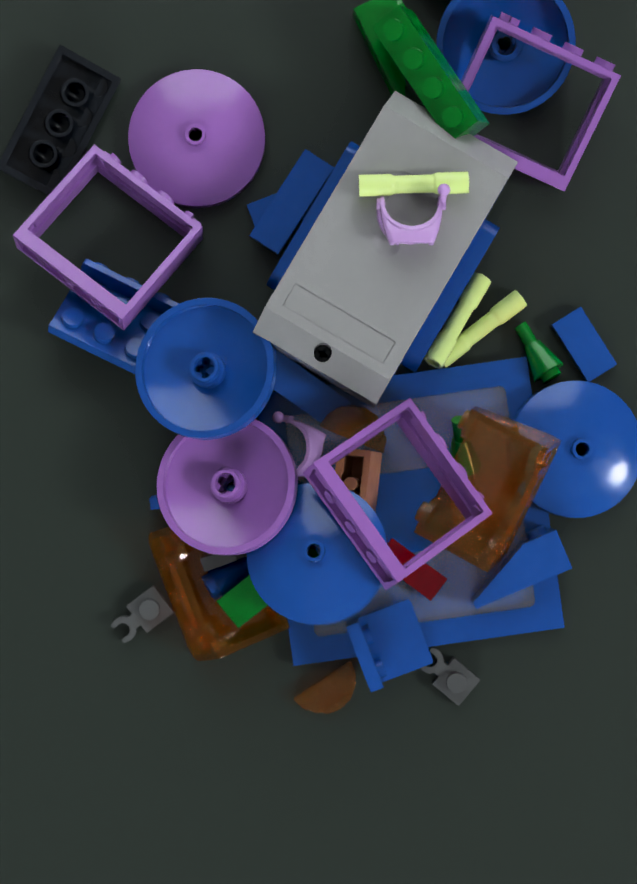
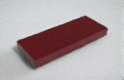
M391 538L388 542V546L402 565L415 556V554L395 539ZM425 563L405 577L403 581L432 601L447 581V578Z

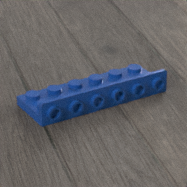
M85 259L82 263L81 271L124 304H127L142 287L137 280L124 277L110 270L102 263L93 262L89 259ZM70 289L50 322L48 332L135 374L136 356L147 330L159 316L179 303L173 301L168 295L157 292L128 327L123 330ZM214 367L207 369L206 377H209V374L214 371Z

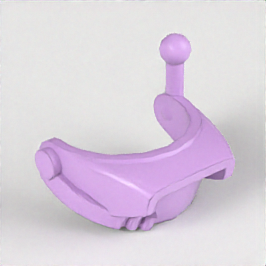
M439 185L438 193L440 196H438L437 211L432 219L416 226L403 225L393 220L386 211L384 196L376 198L377 221L389 245L395 244L398 246L399 243L407 245H434L441 223L442 210H446V198L450 193L449 185Z
M277 411L272 416L274 422L293 424L303 433L306 440V455L303 462L296 469L298 480L304 479L303 472L322 457L326 434L301 421L294 420V416L284 415L282 412Z

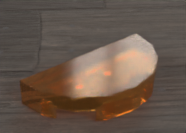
M351 404L338 407L327 414L320 426L349 439L379 418L367 408ZM384 431L363 445L384 453L387 441Z
M351 660L295 696L294 700L303 709L314 713L330 714L341 709L351 699L356 687V672Z

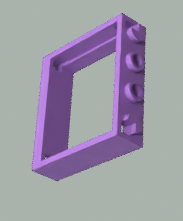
M501 12L499 18L491 15L461 79L468 92L497 30L602 78L558 170L479 134L474 136L518 162L515 167L516 170L565 192L621 75L613 72L615 64L598 56L593 63L581 57L584 52L583 49L568 42H565L562 48L550 43L552 35L533 27L531 33L518 28L520 20L503 12Z
M94 144L13 234L17 249L113 323L125 330L203 240V226L194 218L192 212H183L176 207L174 200L162 190L157 192L147 185L148 182L142 174L136 170L130 172L121 165V161L114 153L110 155ZM97 172L184 237L127 304H124L39 238Z
M411 398L328 452L303 472L306 479L385 590L399 583L493 514L483 500L485 496L475 489L468 479L465 468L455 461L447 450L445 440L434 432L426 420L424 411L420 412ZM396 422L465 517L464 521L403 565L332 467V465Z

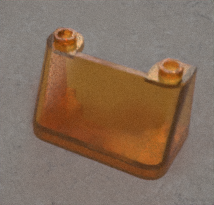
M476 406L471 411L467 409L459 421L458 428L462 430L460 437L463 440L454 459L465 468L468 479L475 489L485 496L483 500L493 514L457 539L445 550L489 572L504 558L513 543L558 451L561 440L546 432ZM442 485L435 498L429 503L424 501L419 507L415 516V520L419 522L414 533L431 542H435L465 520V517Z
M169 526L149 534V545L187 646L197 661L220 659L290 628L287 621L288 618L280 615L268 605L240 628H237L216 603L217 600H213L202 581L201 576L208 572H204L200 558L207 555V553L182 541Z

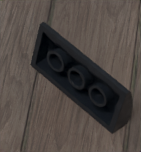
M59 45L0 159V171L48 196L79 162L121 78L66 47Z

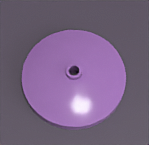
M183 70L160 79L140 98L129 124V152L135 169L145 177L148 182L147 185L157 192L162 190L167 193L176 205L189 208L212 207L236 197L254 179L261 166L265 152V128L255 101L236 81L210 70ZM201 131L202 137L200 140L192 141L189 138L191 132Z
M256 419L242 430L219 439L198 440L178 434L165 451L159 466L156 486L157 498L166 523L182 541L200 551L213 555H240L265 545L280 532L293 511L298 491L296 465L289 448L279 435ZM230 482H233L235 486L232 492L227 491V486Z

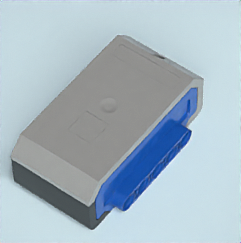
M395 91L383 106L361 145L359 146L352 141L348 144L276 265L266 285L273 289L274 292L264 307L253 330V334L270 341L274 349L283 353L292 361L375 408L400 364L413 372L417 371L495 238L500 227L486 220V217L518 162L471 134L454 138L436 124L426 108ZM464 171L469 173V193L447 195L446 210H442L441 223L434 245H407L400 243L398 246L395 244L389 245L377 221L376 198H380V196L359 197V175H426L436 172ZM407 193L384 196L385 208L393 220L403 225H421L432 219L435 215L440 194Z

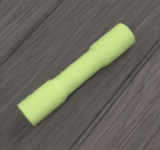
M464 171L436 172L426 175H359V197L391 196L407 193L439 194L438 187L441 184L449 185V194L469 193V173Z
M477 272L473 273L459 297L458 304L424 357V360L429 365L441 369L456 345L457 338L473 310L478 307L491 284L490 279L485 275Z
M516 290L512 291L495 304L488 313L460 333L456 345L443 366L445 368L450 366L499 325L506 323L523 310L527 303Z

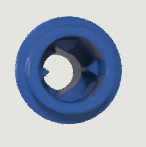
M246 557L209 570L207 574L201 576L214 601L222 597L249 575Z

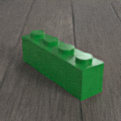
M398 5L371 27L436 124L454 138L467 134L475 136L490 124L413 10Z

